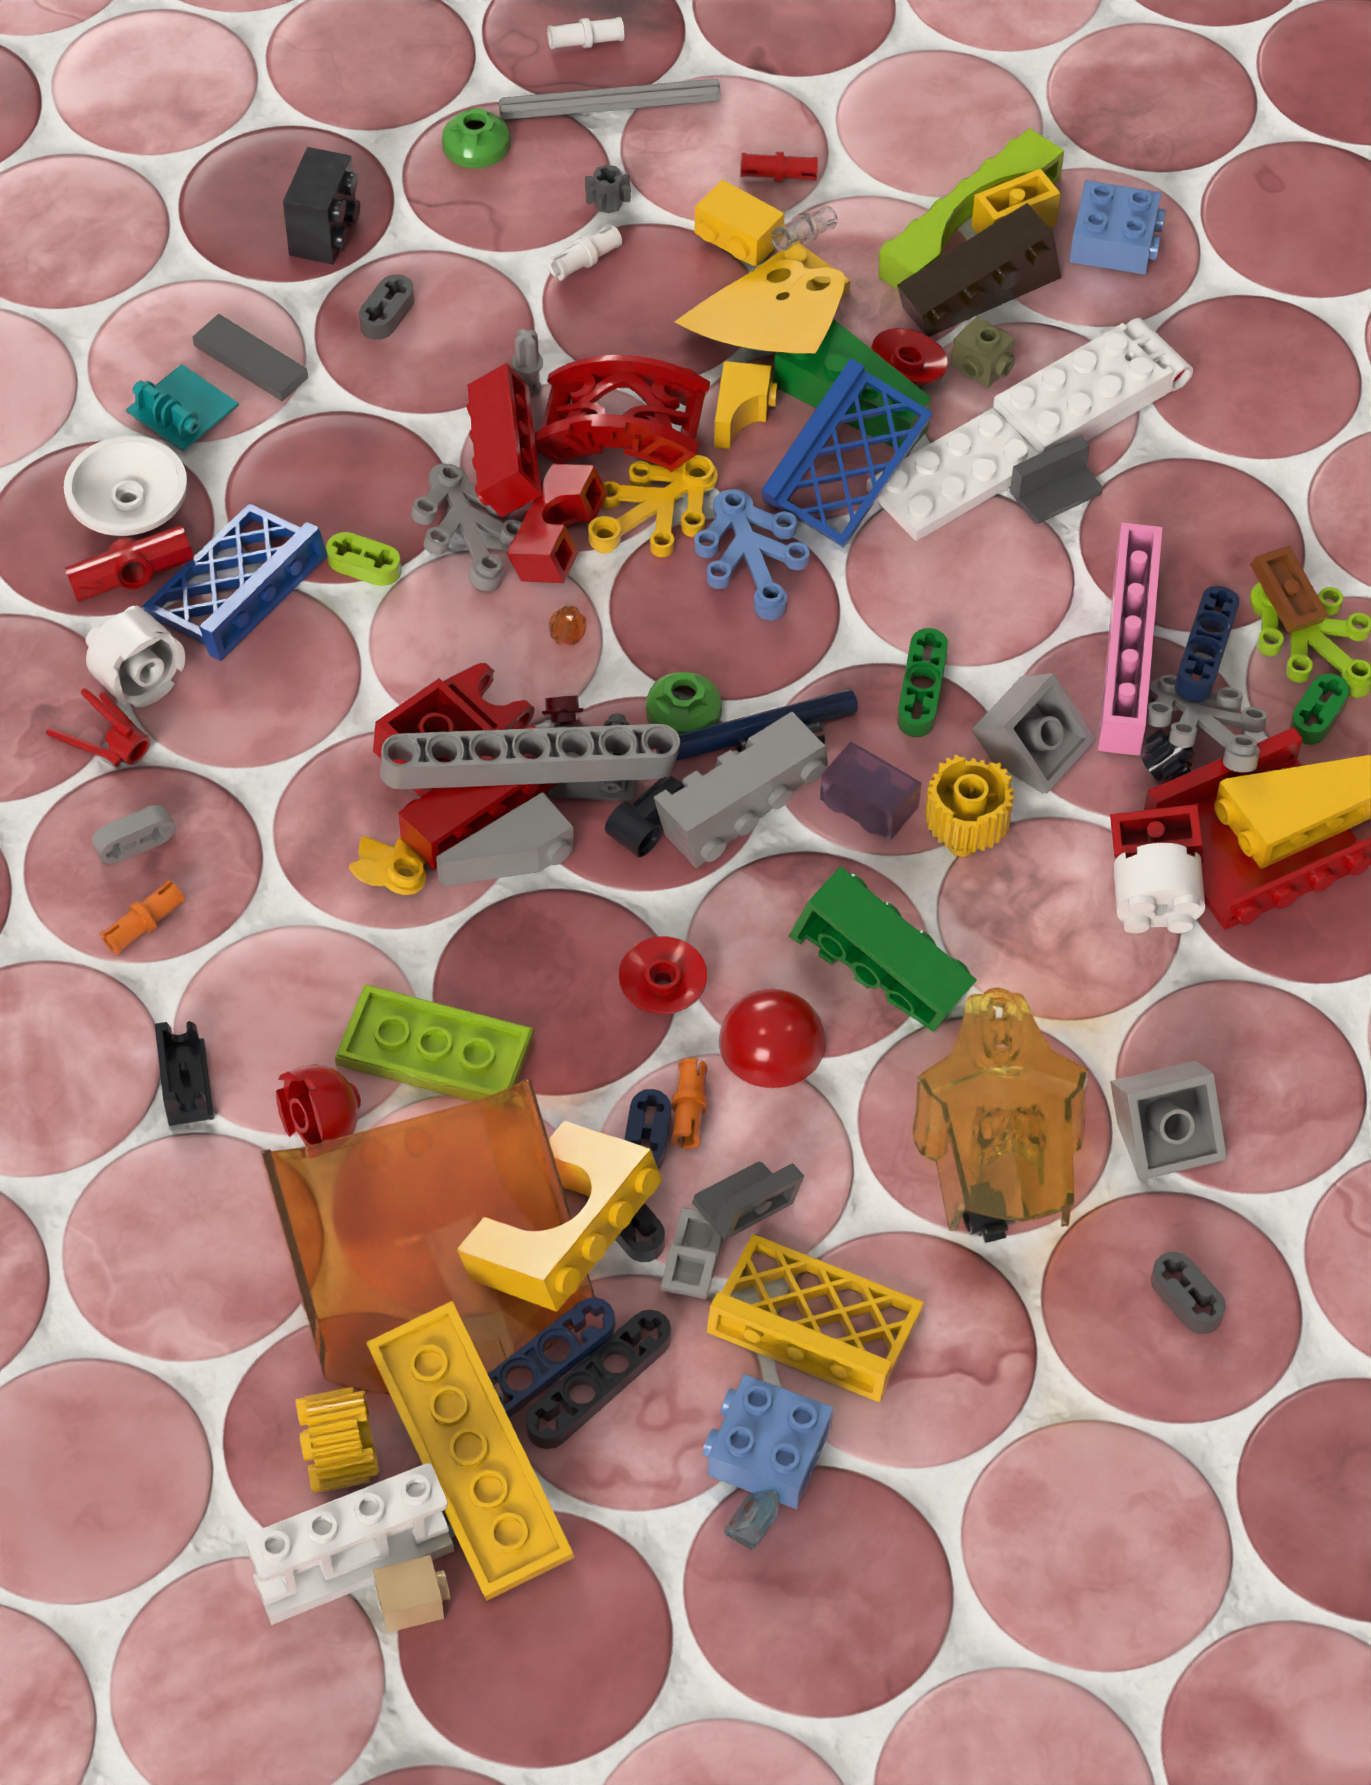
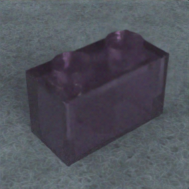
M850 741L821 775L820 800L831 810L837 813H844L859 822L866 831L872 834H879L891 841L919 808L922 782Z

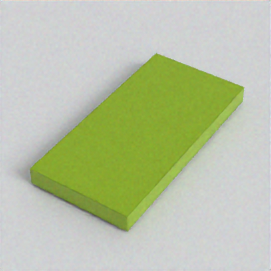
M364 984L335 1055V1062L337 1066L506 1110L532 1043L534 1028Z

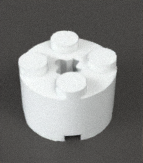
M138 606L128 607L124 612L115 615L102 626L94 627L86 637V644L89 646L86 664L89 672L124 705L132 703L135 707H145L157 702L175 685L171 679L176 670L178 669L182 673L185 665V651L182 644L153 616Z
M1153 843L1137 847V855L1126 859L1124 852L1115 859L1113 868L1116 911L1118 918L1123 922L1126 932L1137 934L1148 931L1150 927H1167L1168 931L1172 933H1185L1194 928L1193 921L1198 919L1205 910L1201 857L1197 852H1195L1193 857L1187 854V847L1183 845Z

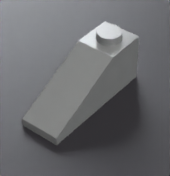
M542 792L436 857L438 881L444 887L537 873L550 865L560 864L574 851L573 826Z

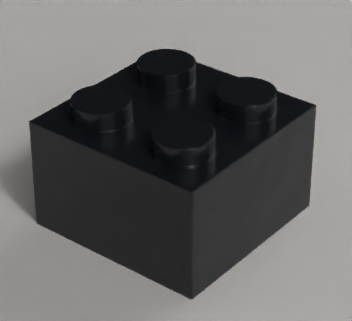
M312 147L306 148L283 199L289 256L333 265L339 250H345L349 236L348 229L351 223L357 222L360 214V201L356 200L355 197L358 175L353 172L351 155Z

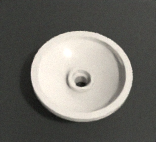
M120 436L100 441L84 450L75 458L65 476L64 494L69 510L84 526L103 534L129 536L153 530L171 519L185 500L188 483L185 467L181 459L168 446L146 437Z

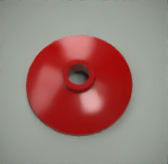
M887 329L880 332L874 338L871 349L915 385L931 384L940 380L948 367L947 355L942 347L927 335L911 329Z
M658 936L638 942L626 952L619 966V984L625 997L637 1008L653 1014H672L687 1009L701 997L707 983V967L701 954L689 943L674 937ZM660 980L668 981L669 984L659 985L656 984V982Z

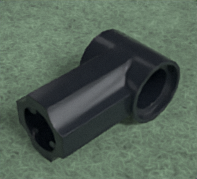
M673 776L660 778L633 804L626 801L617 806L607 819L604 829L605 833L637 857L645 856L655 847L663 830L654 796L664 790L673 795L684 788L683 784Z

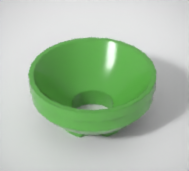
M472 108L457 114L446 123L443 128L442 147L445 155L459 166L485 168L498 163L507 155L510 149V134L506 123L499 116L481 108ZM470 121H482L486 124L478 130H471L465 126Z
M680 671L665 675L653 684L647 695L646 715L650 724H665L672 727L678 734L718 724L722 715V701L719 690L708 678L697 673ZM679 686H689L696 691V695L689 700H680L673 696L672 691Z

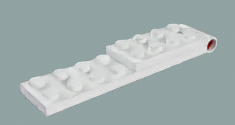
M1135 318L1126 325L1122 323L994 397L993 408L903 459L876 501L915 541H918L1010 487L1014 465L1080 435L1085 441L1090 440L1171 391L1182 388L1192 377L1193 367L1141 318ZM883 471L875 475L876 482L883 473ZM871 478L867 480L866 491L868 493L872 489Z

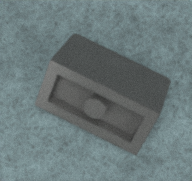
M1081 435L1013 466L1010 493L1034 523L1039 524L1102 494L1103 486L1086 467L1090 446Z
M756 1162L694 1195L692 1204L722 1238L726 1240L792 1205L804 1175L793 1163L772 1173L763 1162Z

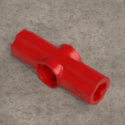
M182 525L141 540L130 537L119 538L109 546L107 552L64 568L77 602L118 587L128 590L140 589L147 585L152 575L194 560V555Z

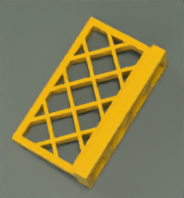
M752 1234L723 1290L717 1292L710 1305L706 1333L880 1403L894 1367L923 1310L924 1302ZM756 1252L775 1259L778 1268L757 1273L752 1259ZM804 1272L811 1273L818 1277L821 1285L800 1290L793 1275ZM784 1278L791 1293L769 1298L763 1284ZM754 1286L760 1301L748 1304L732 1296L735 1291ZM851 1289L860 1293L864 1302L843 1307L836 1292ZM827 1295L834 1310L813 1316L806 1301ZM797 1304L804 1319L790 1321L778 1316L775 1309ZM893 1306L908 1312V1315L903 1321L887 1325L880 1309ZM870 1313L877 1328L856 1333L849 1318ZM840 1321L847 1336L839 1339L832 1338L821 1333L819 1326ZM883 1338L889 1354L886 1359L865 1351L862 1344Z

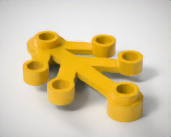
M695 455L673 472L659 465H650L645 461L634 462L629 467V482L632 486L619 485L614 481L603 482L607 493L615 495L607 496L602 507L613 509L618 507L622 501L639 502L640 504L617 519L609 516H599L593 519L588 526L590 545L599 553H610L619 546L622 535L657 513L655 531L650 536V551L657 557L671 555L674 551V536L671 533L674 502L688 493L687 511L681 516V530L685 535L695 537L698 532L705 530V515L702 512L704 493L713 489L717 483L718 472L709 458L701 455ZM638 473H643V474H646V475L640 477V476H637L636 474H638ZM653 480L672 482L665 488L649 487ZM696 521L698 524L691 525L688 522ZM658 542H666V543H668V544H666V545H658L657 543H658Z

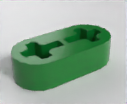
M1328 673L1317 676L1294 709L1290 728H1295L1303 739V744L1314 745L1324 740L1344 710L1349 694V686L1339 675ZM1328 691L1333 692L1334 694L1329 697L1326 703L1321 701L1322 695L1327 694ZM1313 715L1318 717L1317 723H1313L1310 727L1303 724L1308 723Z

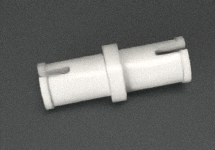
M616 17L596 21L582 18L579 20V23L548 25L547 37L551 50L582 45L583 48H592L594 43L623 41L624 25L622 18Z
M607 224L603 229L587 238L579 237L574 240L572 247L549 258L548 267L551 274L555 278L558 277V280L561 281L582 267H592L598 262L599 257L622 245L621 234L615 226L612 227V224Z

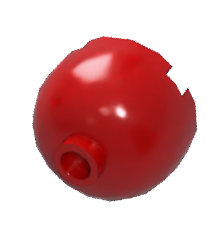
M318 1064L302 1066L279 1076L278 1080H284V1088L276 1090L279 1116L287 1135L290 1137L297 1132L306 1145L304 1148L297 1149L303 1156L310 1159L341 1147L350 1139L355 1131L358 1121V1109L361 1106L360 1094L354 1084L349 1083L335 1069Z

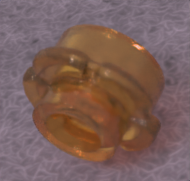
M564 606L560 610L555 611L549 621L550 636L559 645L563 642L568 645H575L582 639L587 627L585 616L580 614L575 606Z

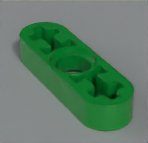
M924 628L918 630L913 634L910 641L897 717L899 729L908 736H925L933 730L948 649L946 636L937 629ZM925 646L933 647L930 662L923 661ZM917 676H926L932 679L934 684L929 688L922 689L914 686L911 680ZM915 702L923 704L920 719L912 718Z

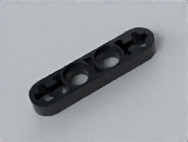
M644 1310L634 1315L533 1404L526 1416V1430L530 1441L543 1449L556 1448L563 1444L662 1356L669 1348L671 1341V1326L667 1317L656 1310ZM645 1328L648 1331H652L657 1328L658 1339L655 1340L651 1336L645 1338L639 1344L640 1356H638L634 1347L642 1339V1329ZM619 1354L626 1357L630 1364L622 1373H610L604 1368L603 1361L610 1355ZM585 1384L592 1387L596 1394L590 1402L579 1404L571 1400L568 1395L569 1391L576 1385ZM558 1401L561 1402L562 1407L565 1409L559 1416H557L559 1414ZM557 1416L556 1430L552 1431L548 1427L542 1431L539 1430V1419L543 1418L549 1422Z

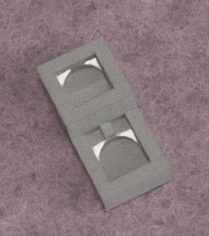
M681 1207L674 1241L670 1245L661 1290L707 1299L723 1238L698 1210Z

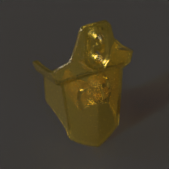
M991 988L983 994H971L967 998L963 1021L951 1054L917 1076L916 1110L912 1129L913 1140L921 1155L936 1162L949 1231H957L964 1210L993 1218L1021 1222L1040 1219L1061 1212V1227L1069 1226L1071 1206L1074 1205L1073 1154L1081 1149L1084 1138L1088 1069L1053 1051L1035 1022L1024 996L1020 993H1011L1004 988ZM992 1007H1000L1003 1009L1002 1018H995L996 1009ZM996 1045H1005L1007 1048H1000Z

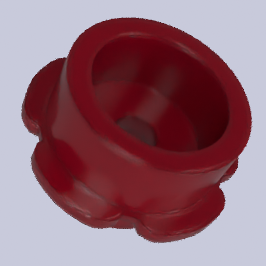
M578 695L545 698L546 711H542V715H550L551 723L576 721V713L583 712L584 709L579 708Z

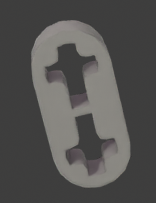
M153 805L101 827L92 837V844L103 863L115 864L165 843L175 833L176 826L165 807Z

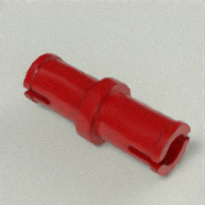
M776 152L775 155L741 154L740 177L774 178V182H782L783 179L817 180L818 157L784 156V152Z

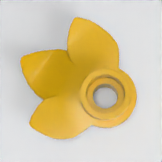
M367 836L361 837L358 849L360 860L349 865L350 871L356 878L369 885L386 886L391 891L402 895H412L423 889L426 881V873L423 867L425 862L401 840V837L394 847Z

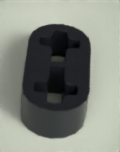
M644 1203L634 1215L630 1224L622 1230L615 1240L633 1260L651 1262L663 1253L665 1248V1229L661 1221ZM635 1227L645 1237L652 1234V1244L648 1245L645 1241L636 1243Z

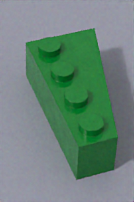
M833 319L816 354L783 352L775 354L774 382L778 383V389L814 408L819 406L850 358L862 364L866 372L930 410V396L835 319ZM867 385L858 398L861 411L884 407L882 394ZM888 398L889 405L897 404ZM855 404L848 414L856 413ZM909 410L891 413L895 432L912 429L920 418ZM886 414L863 419L867 435L876 437L890 434ZM858 420L846 422V424L860 430ZM929 422L920 434V436L918 437V439L916 440V442L914 443V445L912 446V448L910 449V451L918 443L922 436L927 432ZM905 438L897 440L898 448L901 446ZM892 441L885 442V444L893 447Z
M841 866L807 902L788 937L800 945L807 939L821 948L818 956L829 964L833 965L839 960L850 967L855 974L854 980L867 989L869 987L874 989L880 987L885 990L887 1002L933 1032L936 1031L963 1000L977 981L970 974L965 964L955 958H950L936 946L930 935L914 928L902 918L895 906L888 902H883L868 890L867 885L860 877L848 873Z

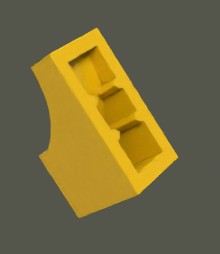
M724 361L715 416L714 448L730 449L734 437L741 429L757 421L766 422L768 406H776L778 383L771 382V366Z

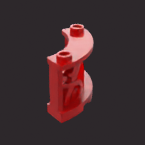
M602 355L568 363L548 374L547 382L552 386L541 429L534 434L536 451L554 463L566 464L583 456L602 454L604 448H623L624 455L653 462L673 472L697 454L699 442L696 441V435L705 394L710 388V381L696 374L692 369L642 356ZM617 388H629L639 395L647 405L635 406L627 410L623 415L607 414L606 410L595 402ZM679 403L686 406L685 412L675 410L680 407ZM672 424L682 426L681 431L673 429Z

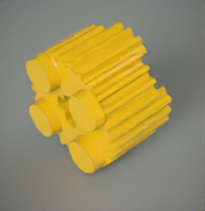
M956 754L953 760L946 758L945 764L940 762L937 774L934 773L932 775V780L929 781L927 789L925 823H928L927 829L932 830L931 836L938 837V843L945 842V847L949 848L953 855L967 857L972 853H976V849H980L983 852L986 846L993 848L994 842L999 844L1001 838L1007 835L1011 821L1014 790L1011 788L1012 777L1007 775V769H1001L1002 764L1000 762L997 764L989 762L986 765L985 760L976 762V759L972 758L971 761H967L965 757H959Z
M353 1387L295 1399L300 1426L308 1425V1429L300 1432L304 1461L314 1460L315 1463L308 1465L312 1493L370 1483V1477L378 1475L379 1467L369 1421L370 1415L365 1391L354 1392Z

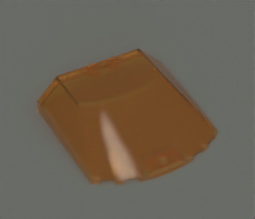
M531 1079L523 1080L513 1087L477 1101L311 1146L277 1151L267 1149L260 1152V1159L325 1380L366 1392L390 1394L366 1342L453 1301L488 1374L579 1302L595 1297L589 1274H587L577 1290L569 1296L556 1312L471 1281L457 1251L458 1247L483 1217L525 1231L553 1229L572 1219ZM571 1325L567 1329L571 1330L573 1326ZM560 1339L549 1341L544 1348V1352Z

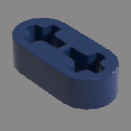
M645 1089L633 1097L624 1139L637 1145H642V1139H649L650 1149L658 1169L662 1166L665 1159L671 1122V1103L663 1092L655 1089ZM648 1106L656 1107L657 1111L654 1114L652 1125L645 1124V1112Z

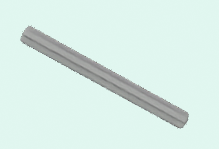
M717 79L502 97L499 99V113L502 120L716 102L720 100L721 91Z

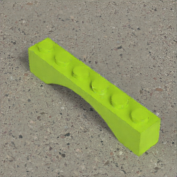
M1030 128L1018 138H1012L996 156L986 159L979 170L969 178H963L946 197L936 200L930 210L919 219H913L902 233L893 240L889 239L883 244L878 254V277L898 290L897 284L939 259L952 235L972 218L975 194L1040 168L1054 184L1061 178L1064 150Z

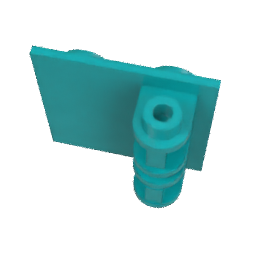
M181 364L156 385L150 381L143 382L140 380L136 382L132 389V393L135 395V402L126 409V412L184 452L237 408L239 403Z

